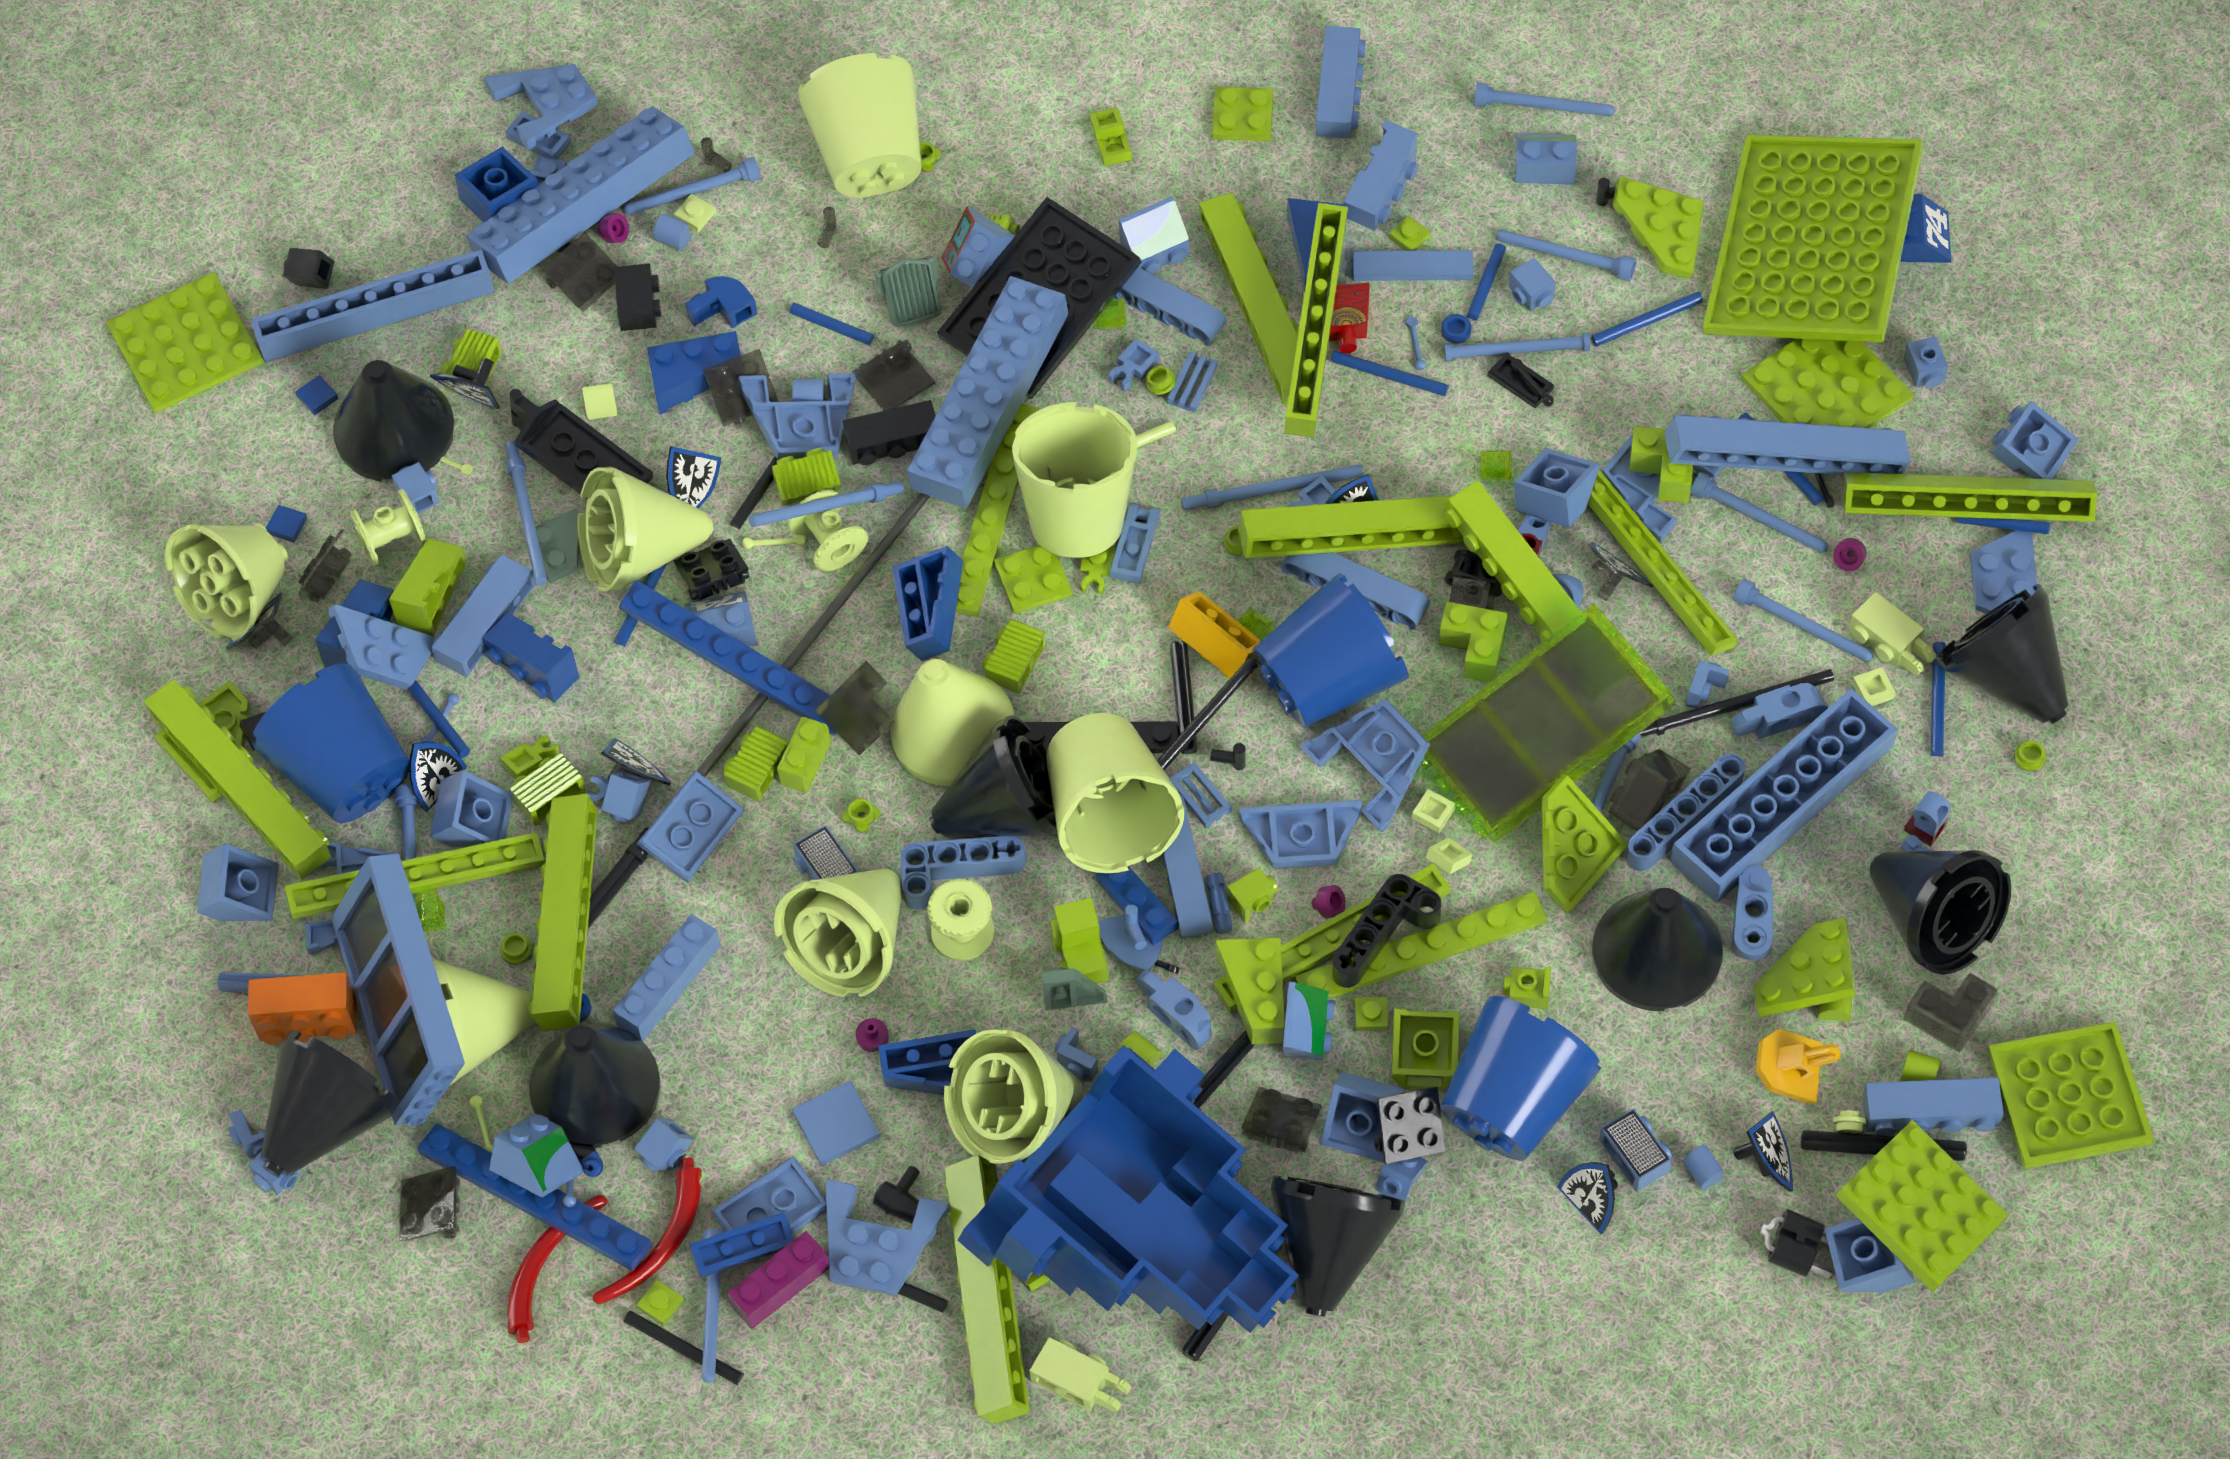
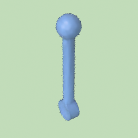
M1408 317L1406 319V326L1410 328L1416 358L1414 367L1421 371L1425 368L1426 363L1421 358L1416 332L1418 320L1415 317Z
M451 693L447 697L448 703L442 711L445 718L453 705L459 703V696L455 693ZM435 724L428 736H424L420 742H433V738L439 730Z
M573 1179L568 1181L566 1185V1196L563 1199L566 1207H573L576 1204V1198L573 1196Z

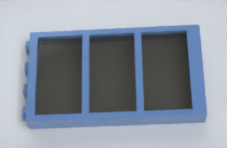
M396 853L371 856L365 861L332 915L331 920L384 1092L389 1090L398 1102V1107L392 1114L394 1125L407 1124V1126H417L426 1121L464 1066L465 1061L400 855Z

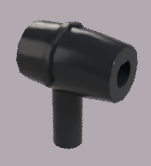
M909 1166L897 1185L888 1181L883 1182L874 1194L873 1204L885 1211V1214H890L913 1224L919 1200L908 1191L919 1176L920 1171L914 1166Z

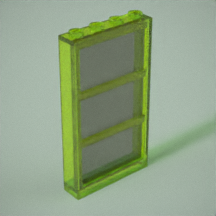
M1594 603L1425 732L1422 736L1430 743V746L1421 764L1425 769L1431 766L1437 773L1433 778L1444 792L1450 789L1456 796L1452 801L1456 804L1462 815H1466L1469 812L1475 820L1471 825L1482 839L1488 836L1495 843L1542 808L1543 796L1561 776L1568 775L1575 783L1673 708L1676 703L1669 689Z

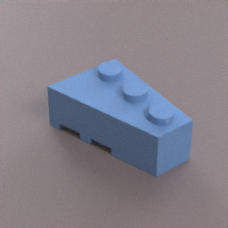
M1385 120L1382 126L1383 139L1379 146L1373 144L1369 151L1373 158L1365 170L1360 169L1344 200V204L1348 207L1347 219L1374 231L1380 222L1386 223L1391 213L1390 206L1394 201H1400L1405 191L1404 184L1407 179L1411 181L1414 179L1419 168V164L1416 163L1417 133L1388 120Z

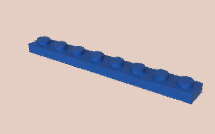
M635 580L619 605L620 610L798 716L827 724L829 733L834 736L851 710V707L638 580Z
M438 1123L434 1125L417 1147L419 1154L631 1271L636 1268L652 1246L650 1239L577 1199L573 1207H566L563 1203L566 1193L558 1189L544 1197H540L490 1171L491 1152Z

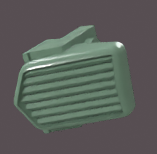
M929 255L919 259L904 258L893 266L873 271L875 280L872 282L875 292L881 296L884 295L891 323L895 327L933 318L941 313L935 282L939 278L933 256Z

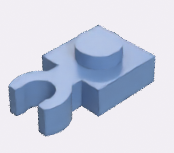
M1135 338L1117 358L1119 366L1114 367L1109 372V382L1113 383L1117 378H1124L1121 382V390H1128L1132 385V378L1136 376L1142 380L1160 360V353Z
M1322 475L1298 493L1301 501L1292 502L1287 506L1326 504L1337 491Z

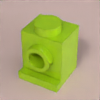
M1260 867L1227 886L1228 901L1244 923L1250 921L1251 912L1256 911V913H1260L1266 910L1271 905L1272 900H1274V894L1279 892L1278 885L1271 875L1266 876Z
M1512 967L1511 976H1504L1503 995H1509V999L1523 1003L1530 1008L1548 1009L1551 967H1545L1544 970Z

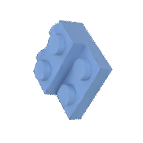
M2031 401L2022 408L2019 406L2015 407L2008 415L2006 420L2010 422V425L2007 429H2000L1993 437L1991 442L1995 444V447L1991 453L2013 471L2021 468L2033 479H2052L2079 439Z

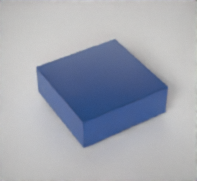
M320 375L295 392L296 396L314 416L339 399L337 393Z
M278 505L266 526V530L272 536L294 543L307 520L306 513Z

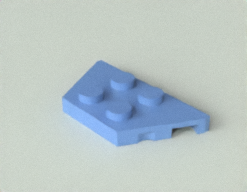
M2016 530L1971 551L1970 562L1975 610L1987 614L2025 589L2030 596L2035 593L2033 586L2037 584L2032 532Z
M335 604L329 608L330 619L336 618L341 630V634L337 637L341 647L346 652L348 665H351L358 675L404 690L414 683L433 652L432 644L435 637Z
M1362 801L1239 808V818L1273 869L1337 865L1362 810Z

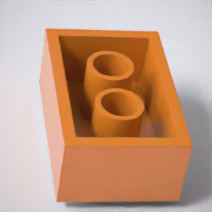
M347 972L249 980L248 1016L260 1041H264L267 1044H280L290 1030L302 1033L298 1038L301 1042H308L311 1036L314 1038L329 1036L332 1039H345L348 1037V1034H357V1001Z

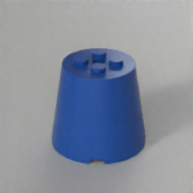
M1342 573L1332 577L1252 648L1254 657L1262 672L1260 674L1262 681L1269 690L1273 689L1279 697L1277 701L1287 716L1291 714L1304 728L1398 685L1409 678L1403 658L1401 656L1395 658L1390 649L1395 643L1382 621L1353 583L1348 587L1344 584L1347 582V579Z
M336 664L315 673L317 678L305 686L299 682L284 693L258 722L253 732L257 739L252 743V746L337 823H347L362 817L367 812L373 811L381 802L394 793V789L403 783L409 773V758L357 671L351 665Z
M1490 996L1484 1003L1442 1101L1440 1110L1453 1126L1474 1139V1143L1487 1151L1493 1150L1507 1158L1524 1161L1597 1076L1601 1069L1598 1066L1600 1060L1587 1044L1547 1016L1545 1021H1542L1529 1014L1530 1007L1506 997Z

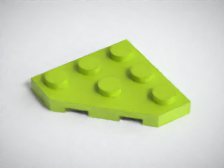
M1620 176L1616 181L1613 208L1619 216L1622 214L1632 226L1631 232L1643 248L1648 247L1656 258L1654 263L1661 272L1691 279L1694 274L1704 201Z
M229 680L199 702L198 705L200 708L205 705L212 712L216 719L214 723L219 728L225 726L235 739L233 743L237 748H240L241 746L244 747L245 735L239 725L241 720L249 718L250 704L245 696ZM163 730L154 735L156 742L211 803L222 796Z
M1568 775L1561 776L1543 796L1544 890L1564 912H1571L1628 846V843Z
M1845 917L1813 924L1754 985L1756 1009L1759 1017L1856 997L1849 930Z

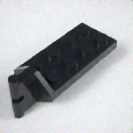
M519 389L510 391L512 425L521 429L515 440V446L580 495L589 473L599 467L616 468L647 484L652 480L653 472L557 400L554 399L538 407L523 396Z

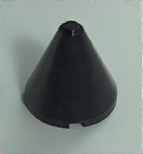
M374 360L365 365L340 405L334 419L333 437L340 457L350 469L368 479L381 481V479H392V475L398 473L400 469L412 466L418 462L425 472L434 467L445 456L452 444L455 420L448 399L435 385L388 362Z
M2036 584L2033 586L2035 593L2032 596L2025 589L1965 629L1966 633L1957 642L1952 640L1940 651L1936 660L1943 670L2042 723L2050 721L2051 724H2054L2067 714L2065 708L2069 703L2048 594L2040 584Z
M1010 715L996 722L933 807L930 823L937 834L941 833L945 837L1058 835L1046 762L1047 751L1041 742L1033 745L1025 734L1030 732L1031 729L1021 719Z
M1979 850L1884 852L1876 856L1870 865V877L1912 958L1920 966L1935 974L1955 973L1978 959V956L1972 952L1984 940L1989 943L1993 942L2004 923L2011 900L2010 875L2003 871L2001 867L2003 863L1992 855Z
M1658 888L1626 896L1613 904L1604 913L1595 929L1592 957L1594 958L1600 980L1617 998L1640 1009L1664 1011L1665 1009L1682 1005L1683 1007L1688 1006L1700 999L1712 987L1720 971L1723 946L1721 935L1715 922L1701 906L1671 888Z
M578 1025L554 1039L539 1055L531 1072L529 1095L535 1114L545 1116L549 1121L561 1126L569 1143L600 1148L602 1147L601 1145L629 1138L646 1124L658 1103L661 1081L658 1065L652 1052L636 1035L622 1028L610 1025Z
M290 1030L280 1044L261 1159L265 1162L262 1167L278 1178L281 1174L285 1176L293 1174L389 1119L398 1107L396 1098L389 1090H386L382 1096L379 1094L378 1088L374 1085L377 1079L360 1065L312 1036L307 1044L299 1041L298 1038L302 1033L295 1030Z
M1273 1175L1271 1193L1277 1216L1288 1224L1282 1233V1236L1286 1239L1284 1241L1290 1267L1299 1274L1294 1282L1299 1303L1301 1306L1306 1307L1305 1313L1325 1317L1326 1311H1334L1402 1217L1405 1201L1335 1184L1288 1177L1285 1180L1281 1176Z

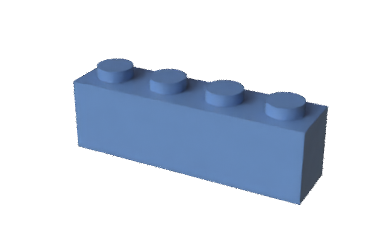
M1326 26L1316 117V136L1351 139L1352 129H1358L1359 111H1354V105H1360L1361 87H1356V81H1362L1363 64L1358 63L1359 57H1365L1366 40H1360L1361 28Z
M502 554L495 563H491L479 585L474 586L470 590L467 601L462 608L457 609L453 613L450 624L444 632L439 633L435 637L432 651L436 662L467 677L486 651L482 638L507 613L513 615L536 585L533 571Z
M691 914L612 1010L616 1025L644 1041L721 946L717 929Z
M1999 1078L1866 1083L1863 1092L1867 1131H1876L1877 1135H1891L1896 1130H1902L1911 1120L1925 1132H1928L1929 1129L1942 1128L1943 1132L1954 1133L1965 1127H1975L1977 1131L1984 1132L1993 1130L1995 1126H2000L2003 1117Z

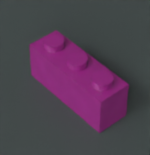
M807 1231L803 1232L727 1292L731 1306L747 1325L753 1329L829 1269L827 1253Z

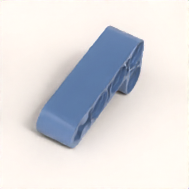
M997 836L908 844L901 851V875L905 903L908 907L916 910L926 908L933 893L932 880L1019 873L1024 869L1027 861L1024 842L1016 836ZM995 853L998 854V858H997V859H994V854H995ZM1009 853H1015V856L1009 857ZM979 855L986 856V858L981 861L973 859L974 857ZM944 858L955 859L950 863L941 862ZM914 860L922 861L921 864L916 866L909 864ZM917 888L924 890L920 894L911 893V891Z

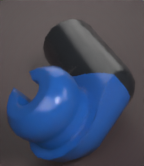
M570 1143L583 1168L584 1174L590 1177L600 1175L603 1170V1161L593 1146Z

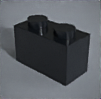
M650 263L614 267L617 316L621 331L657 328L656 317H662L660 299H655L654 294L660 292L658 274H652Z

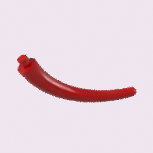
M693 1158L681 1159V1170L675 1172L676 1200L671 1219L663 1236L649 1255L633 1271L594 1293L593 1301L596 1304H603L613 1300L643 1283L671 1258L685 1239L694 1221L701 1196V1185L699 1182L702 1178L701 1168L694 1167Z
M597 1195L585 1201L584 1204L598 1211L606 1206L607 1198L604 1195ZM551 1226L538 1238L524 1257L510 1289L507 1305V1316L509 1318L507 1328L509 1334L516 1335L518 1343H526L530 1340L529 1331L534 1329L532 1298L538 1275L553 1249L566 1236Z

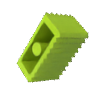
M467 328L462 338L457 337L454 341L453 355L450 361L443 363L440 374L453 375L456 365L477 372L482 359L487 358L493 361L494 364L484 384L486 385L502 354L499 338ZM444 386V387H445V390H448V391H451V392H455V391H453V390L447 388L446 386Z
M817 448L806 453L807 457L795 460L794 456H788L776 461L777 465L772 466V474L782 506L805 500L806 497L818 491H826L827 489L841 490V482L831 450L824 452L823 448Z
M1010 619L1009 624L1006 627L1002 626L998 631L995 641L996 647L993 652H987L982 668L985 670L986 678L1003 688L1020 694L1046 645L1045 631Z
M806 717L800 718L776 769L779 776V785L804 793L809 792V787L812 786L811 782L817 776L816 772L819 771V766L822 765L821 761L824 760V756L827 755L826 751L829 750L828 746L831 745L827 724Z
M758 725L755 726L752 733L748 732L743 737L740 744L741 750L738 751L735 758L730 757L724 766L723 773L726 786L759 802L778 775L776 769L790 741Z
M558 753L554 757L543 759L538 768L530 774L517 777L509 791L513 802L537 826L546 819L547 812L551 810L552 798L580 795L586 791L580 773L574 769L562 753Z

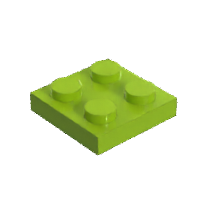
M1215 87L1212 140L1271 141L1273 88Z
M1040 545L994 559L996 571L1014 614L1072 596L1071 587L1058 555L1047 551Z

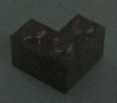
M867 661L856 669L815 710L858 755L864 752L894 722L873 700L888 682Z
M1661 749L1649 754L1645 753L1638 759L1634 758L1625 770L1627 778L1623 786L1619 785L1610 798L1613 804L1608 813L1638 831L1661 810L1666 800L1674 797L1679 792L1691 768Z
M1969 973L1952 997L1924 980L1908 1003L1903 1020L1956 1052L1961 1053L1993 1006L1998 989Z

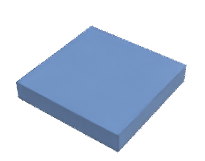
M851 1080L792 1108V1113L821 1166L880 1138V1134Z

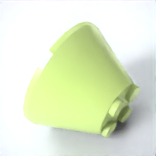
M260 523L254 525H185L171 534L165 549L166 571L172 570L176 586L172 587L179 603L191 619L219 639L225 636L230 637L232 640H237L253 628L281 580L285 570L284 562L288 559L286 549L282 545L277 544L275 539ZM198 616L203 620L214 619L211 626L216 630L205 627L200 622Z

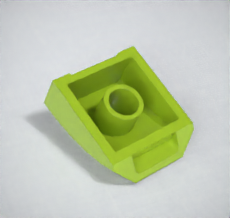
M1394 1008L1391 1078L1404 1089H1425L1438 1086V1090L1448 1088L1458 1066L1460 1011L1425 1012Z

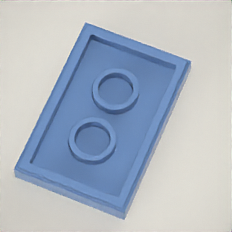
M695 770L638 841L637 845L688 883L745 809Z
M792 1156L711 1210V1212L725 1231L785 1213L793 1234L827 1211V1202L795 1157Z

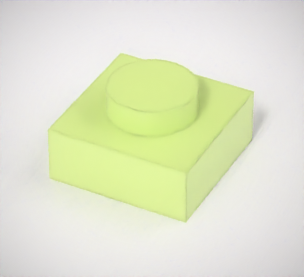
M691 194L674 213V218L687 223L688 227L699 232L716 213V210L711 204Z
M1883 667L1853 677L1852 684L1855 690L1871 706L1895 698L1896 692Z
M1428 789L1412 812V819L1440 833L1454 812L1456 803Z
M1448 837L1429 847L1426 858L1435 863L1439 869L1452 874L1469 865L1473 854Z

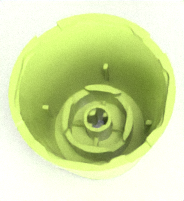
M876 53L848 56L816 69L810 74L811 80L808 83H801L798 89L800 105L833 184L839 193L854 198L900 190L919 176L922 166L913 68L907 60L892 54L888 59L877 58Z
M1067 402L1038 410L1026 418L1015 432L1016 437L1012 445V456L1033 537L1041 547L1059 556L1082 558L1099 554L1110 548L1119 539L1123 529L1137 454V439L1134 430L1121 415L1094 404V408L1076 407V402Z
M1095 713L1069 722L1055 734L1047 748L1046 762L1058 839L1066 857L1078 867L1091 872L1118 873L1128 871L1129 865L1145 859L1149 863L1167 850L1177 838L1182 828L1184 807L1177 789L1134 726L1121 716L1110 713Z

